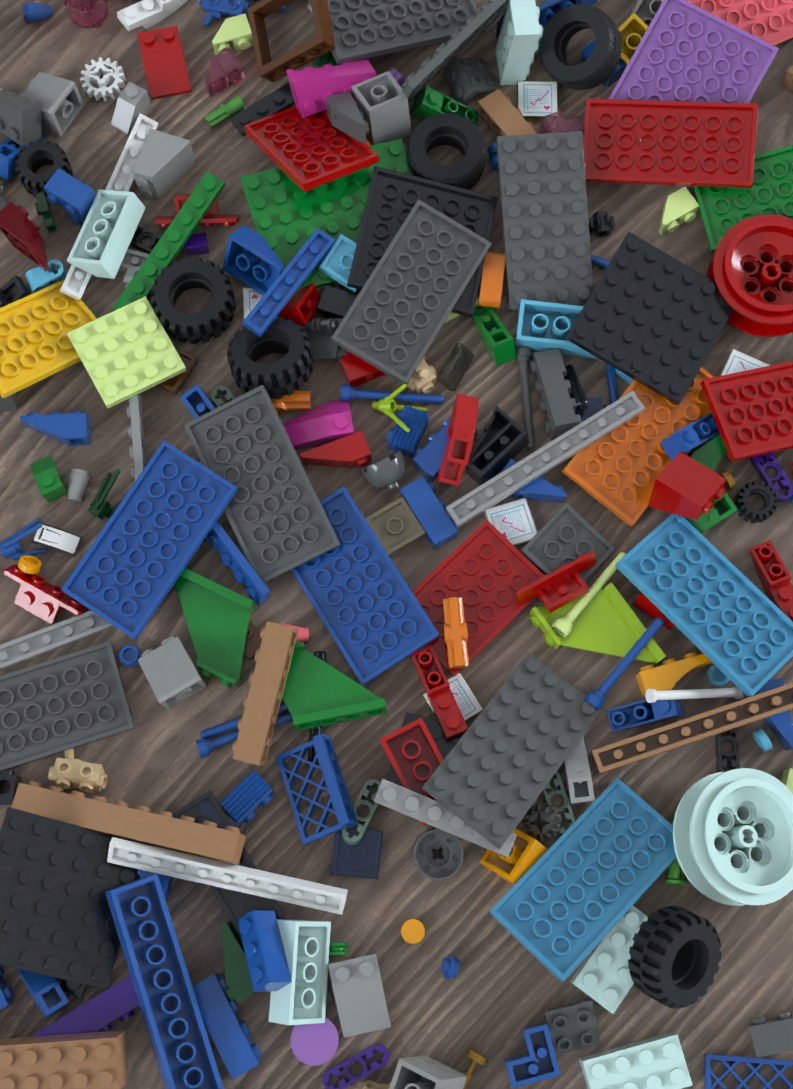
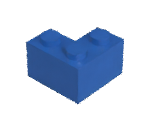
M58 168L43 187L47 194V199L56 206L58 204L63 206L68 212L69 220L77 226H83L96 197L93 188Z
M542 1022L521 1028L527 1053L504 1059L511 1087L516 1088L560 1076L548 1025Z

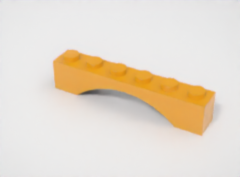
M692 652L684 655L683 660L676 661L675 658L663 661L662 666L654 668V665L651 664L640 668L641 672L636 675V679L643 700L646 699L645 693L647 689H655L656 691L672 690L675 684L691 670L714 663L705 654L698 655L697 652Z

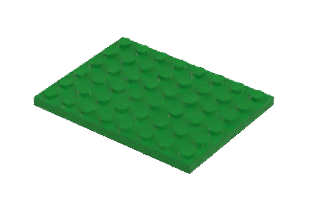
M402 138L369 146L378 154V163L305 192L279 167L240 176L255 232L265 239L284 265L283 270L317 228L335 239V242L339 235L342 234L357 243L374 167L377 166L413 176L407 161V153ZM327 254L298 290L311 283H314L316 288L339 283L319 271V267Z

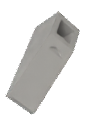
M583 735L564 761L570 805L593 803L595 801Z

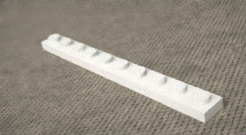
M139 113L105 190L129 191L134 180L132 173L134 165L150 128L156 130L158 122ZM71 264L60 292L80 301L92 274Z
M112 837L109 844L107 858L109 863L343 914L347 889Z

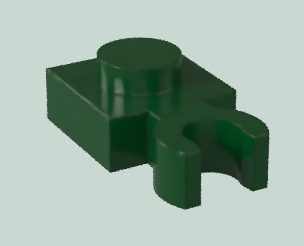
M45 193L36 194L38 202L34 203L38 215L43 216L44 225L48 233L57 231Z

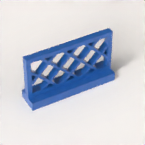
M318 734L313 737V740L276 756L303 845L312 843L346 827L351 828L358 825L329 736ZM314 747L316 752L313 762L304 759L307 749ZM291 756L297 758L293 771L287 769L284 761ZM302 761L311 765L306 778L297 774ZM315 768L322 770L323 777L320 784L311 780ZM295 777L304 780L299 793L294 791L292 787ZM309 783L318 787L313 800L304 796ZM322 790L329 792L330 795L327 806L318 802ZM302 799L311 802L306 815L301 813L299 809ZM316 805L325 809L320 822L311 818ZM329 812L336 814L339 824L333 827L325 825ZM309 821L318 825L315 834L308 837L306 832Z
M704 1054L705 1089H713L717 1084L721 1089H727L721 1083V1080L729 1072L739 1082L734 1089H740L741 1087L750 1089L745 1083L753 1074L764 1085L761 1089H773L770 1084L778 1076L789 1087L788 1089H793V1083L791 1084L782 1074L788 1066L793 1067V1061ZM711 1060L720 1061L727 1069L719 1078L711 1071ZM726 1061L734 1063L731 1066H729L726 1063ZM739 1062L744 1063L751 1070L743 1080L733 1070ZM750 1063L758 1065L754 1068ZM763 1064L769 1065L776 1073L768 1082L757 1072ZM775 1065L782 1066V1068L778 1070ZM711 1077H712V1079L715 1081L712 1085H711Z

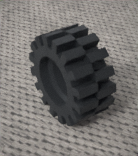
M754 480L752 483L748 482L736 495L737 498L734 500V504H737L736 508L740 511L738 515L740 517L745 516L744 520L747 522L750 519L751 523H756L757 521L761 523L767 520L778 507L776 502L779 499L778 496H775L777 492L775 489H770L772 485L768 484L765 486V481L758 483V480ZM750 495H760L764 500V507L762 509L752 508L748 502Z

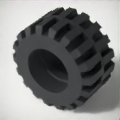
M37 140L35 144L30 142V146H24L22 153L18 152V160H15V170L23 187L29 194H33L36 197V194L44 192L47 197L43 187L58 168L71 176L73 171L62 147L60 148L57 143L52 144L49 140L45 142ZM42 166H53L47 173L35 174Z

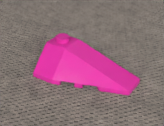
M347 401L326 402L283 423L295 450L322 446L354 434L350 406Z

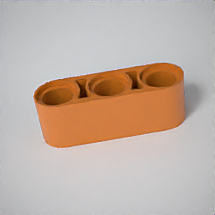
M490 251L486 253L478 306L500 308L505 253Z

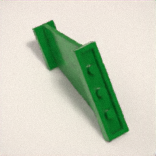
M185 568L175 582L198 658L195 665L201 668L199 673L209 678L215 675L220 678L219 683L229 688L232 685L240 687V676L251 612H254L257 604L253 600Z
M296 641L282 696L286 707L293 717L296 731L387 714L385 698H380L305 649L304 642L299 643Z

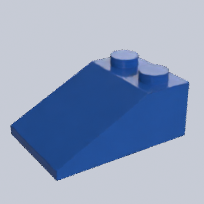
M244 225L229 235L222 269L264 296L282 273L284 265L265 239Z

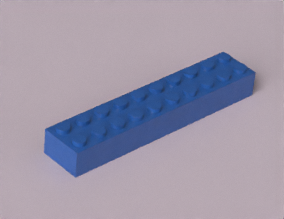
M148 875L105 891L164 1088L224 1089L158 875Z

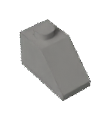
M129 81L117 99L111 122L113 128L128 136L130 135L139 113L144 115L151 105L147 90Z

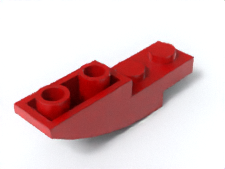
M457 393L446 433L448 438L437 481L460 486L464 467L468 465L473 444L479 398Z
M769 540L750 547L749 551L753 564L768 599L793 622V586L790 582L791 576L773 544Z
M432 645L412 653L411 658L447 741L465 734L468 726L452 694L448 680Z

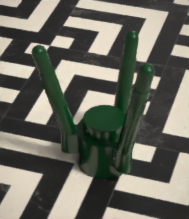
M119 469L116 470L110 481L111 473L108 472L95 499L88 509L89 512L101 520L105 516L110 519L121 503L120 501L113 508L109 509L111 504L105 500L121 473Z

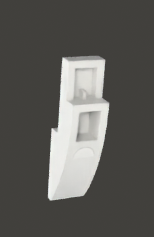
M142 0L118 11L117 18L128 31L143 26L146 30L173 14L188 0Z

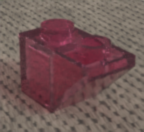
M231 48L212 57L205 81L210 97L221 93L225 88L232 84H237L241 79L245 78L243 65Z

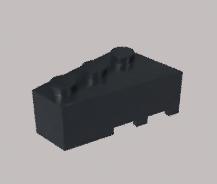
M495 406L489 422L486 423L480 439L477 440L472 449L468 465H466L467 474L480 486L495 477L508 464L510 459H513L529 444L528 432L497 406Z

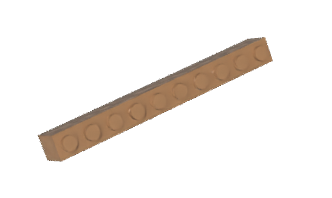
M793 683L592 750L599 774L792 710Z
M29 781L28 784L19 783L11 808L120 838L239 865L246 836L239 833L240 829L226 825L225 829L217 828V823L206 820L203 821V824L194 823L195 818L181 815V818L177 819L172 817V813L162 810L155 814L150 812V808L140 805L133 809L128 807V803L118 800L111 804L106 802L107 798L96 795L89 799L85 798V793L74 790L71 791V794L63 793V788L50 785L49 789L42 788L43 784Z

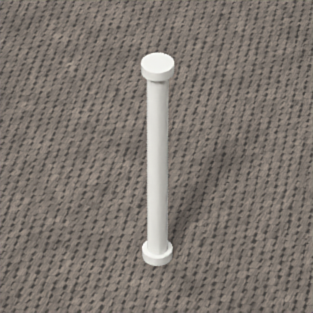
M734 686V688L664 691L647 689L645 693L648 703H655L657 700L722 697L743 699L745 696L737 686Z

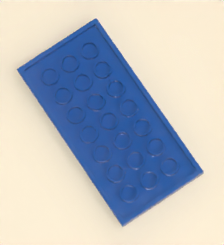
M163 440L61 590L134 640H137L238 488Z
M343 486L320 501L341 545L291 571L357 678L364 686L409 657L412 653L438 638L440 634L347 489Z

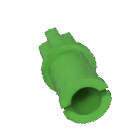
M236 96L228 103L220 104V108L206 116L207 124L210 127H214L226 118L229 120L231 115L245 108L242 99Z

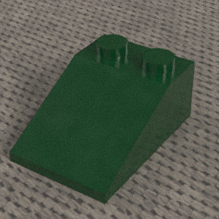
M227 921L221 924L225 982L228 985L225 990L232 1001L236 1000L237 1003H240L256 992L253 991L242 940L231 921Z

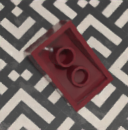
M10 201L0 210V230L15 249L44 271H48L49 265L44 240L38 233L40 228L34 221L27 218L29 213L21 205L17 207Z

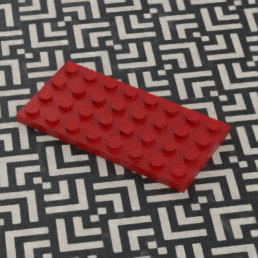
M587 99L583 139L586 182L752 188L758 104Z

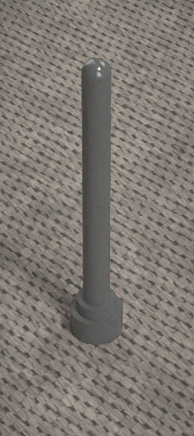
M521 347L515 349V360L520 367L524 428L528 432L529 444L526 447L527 449H533L535 443L528 363H530L532 354L531 348Z

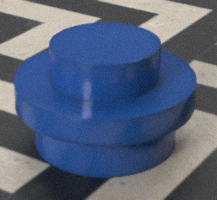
M126 645L119 652V660L125 667H135L139 664L137 659L142 657V652L135 645Z
M453 954L443 958L440 971L445 979L456 978L460 968V960L455 958Z

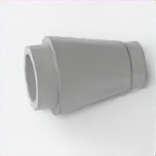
M71 468L70 473H68V500L81 502L90 479L88 477L89 471Z

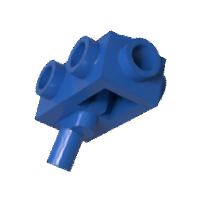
M199 0V5L207 13L202 24L208 28L214 18L221 19L222 16L234 17L248 14L249 2L245 0Z

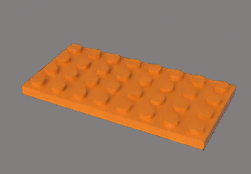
M701 367L679 405L633 380L620 398L633 391L644 405L645 411L575 454L561 472L632 527L648 507L655 478L671 462L660 442L678 430L711 413L700 383L703 379L713 378V376Z

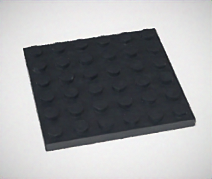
M375 166L347 286L362 290L418 199L489 241L498 197ZM485 257L451 312L469 317L473 316Z
M628 231L565 339L676 405H679L730 317L733 308L723 299L714 281Z
M7 807L0 828V965L108 989L120 940L105 891L138 879V869L107 862L109 844L112 837L124 838Z

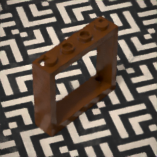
M262 0L247 9L260 77L274 82L287 75L286 70H296L336 48L327 0H310L317 36L273 61L271 60L264 18L294 0Z

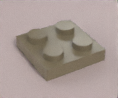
M403 496L365 518L389 556L426 535Z

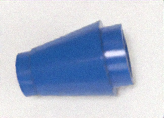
M33 2L22 4L24 21L32 23L52 17L51 4Z

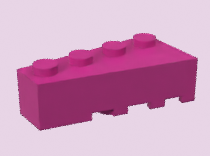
M368 60L345 62L338 66L329 64L323 65L322 68L314 69L312 67H305L303 70L298 71L293 69L286 70L295 106L302 118L326 110V96L350 92L354 99L351 86L376 76V72Z

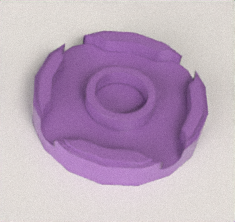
M325 1017V1023L295 1025L291 1033V1048L294 1055L300 1062L309 1066H320L328 1062L335 1055L339 1045L338 1030L328 1017Z

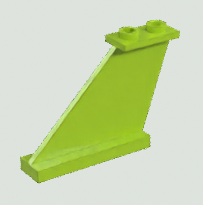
M612 582L602 590H599L572 622L571 632L566 638L559 636L552 629L551 625L557 619L565 617L581 597L551 613L548 612L545 606H535L530 612V620L536 628H541L544 632L543 638L550 647L554 646L556 650L560 646L624 658L647 630ZM651 638L634 660L656 665L666 655L655 640Z

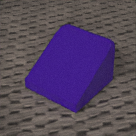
M206 232L190 236L186 242L188 256L209 253Z

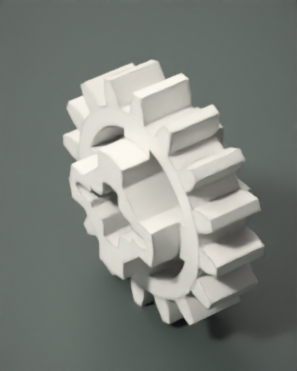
M99 57V62H95L92 59V65L85 64L86 71H81L82 77L80 81L84 92H87L90 98L95 96L96 101L100 97L107 101L108 96L115 99L114 94H121L120 88H125L124 81H126L122 67L118 66L117 61L111 63L110 58L103 61Z

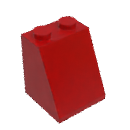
M679 452L655 478L648 506L698 521L703 514L707 515L714 505L713 502L715 500L719 501L725 494L726 489H724L726 478L686 454Z

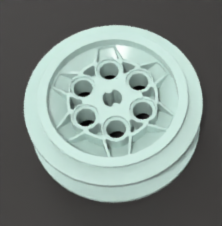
M750 768L718 772L696 781L681 798L673 822V843L676 857L690 883L707 898L730 906L766 905L780 900L792 891L793 793L774 776Z

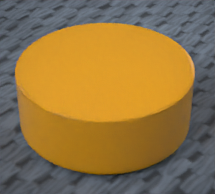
M23 555L19 558L17 567L24 573L37 574L42 563L34 556Z
M410 919L402 925L401 935L406 942L416 944L424 938L425 928L419 920Z

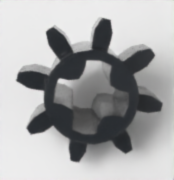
M598 211L592 215L593 218L589 219V232H595L596 237L609 236L611 231L614 230V216L609 217L606 211Z

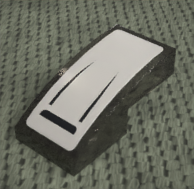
M38 522V524H42V527L34 532L30 543L51 551L60 552L72 558L76 556L83 536Z

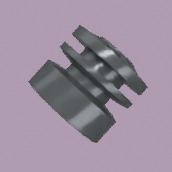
M438 828L425 830L417 837L413 844L412 857L414 864L422 875L431 880L442 881L451 878L459 871L463 863L464 851L461 842L456 836ZM441 847L442 858L436 857L432 859L433 853L431 850Z

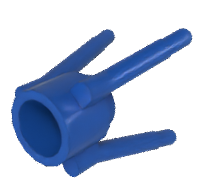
M39 518L0 542V552L5 559L12 557L13 560H17L23 555H36L47 552V549L43 548L19 553V550L22 549L19 541L42 527V524L39 523Z

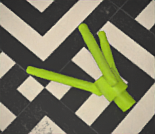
M403 384L384 399L373 401L372 409L385 413L402 429L410 432V429L392 413L395 409L403 410L405 405H397L393 399L407 387L406 384ZM409 406L416 408L417 410L427 412V408Z

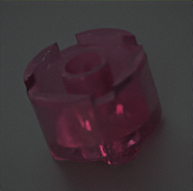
M63 0L72 24L81 28H100L108 15L106 0Z

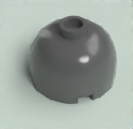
M398 450L375 460L372 465H366L361 470L372 486L377 488L387 486V489L390 490L400 485L399 480L406 473V461L401 450Z

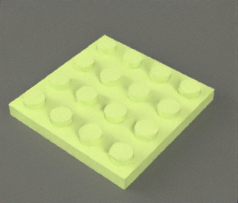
M146 296L67 333L107 409L186 371L184 363L158 317L155 315Z

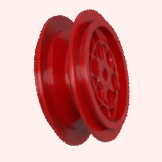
M769 214L753 216L737 223L722 237L709 263L706 277L716 283L723 299L733 308L727 323L744 333L758 337H779L793 333L792 218ZM745 288L750 289L752 292L746 291ZM764 298L770 299L771 302H767Z

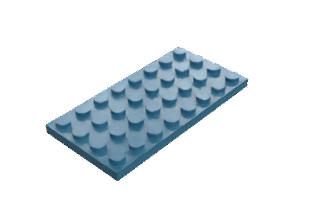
M671 514L616 563L615 567L748 698L752 697L793 656V622L684 517Z
M617 777L490 910V914L563 983L677 858L673 843V825Z

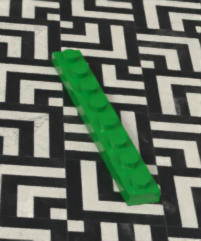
M206 172L112 307L113 311L145 296L148 299L152 286L156 285L154 282L156 276H161V270L166 266L170 267L226 186L225 182Z

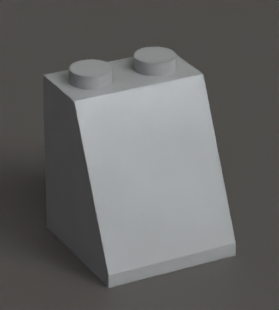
M389 71L351 86L354 99H357L359 110L363 112L364 121L368 123L369 134H366V138L371 145L401 139L410 135L411 123L407 95L402 92L403 89Z
M39 72L30 81L27 89L18 96L28 97L32 102H42L41 126L60 137L84 107L75 82Z
M150 128L132 170L139 193L148 198L155 197L159 199L195 166L196 161L190 140Z
M178 636L165 639L161 643L162 646L155 650L153 648L146 650L141 654L142 657L137 659L156 698L167 710L207 687Z
M426 1055L399 1058L389 1089H463L467 1076Z

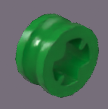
M330 942L329 955H348V952L345 950L348 942Z

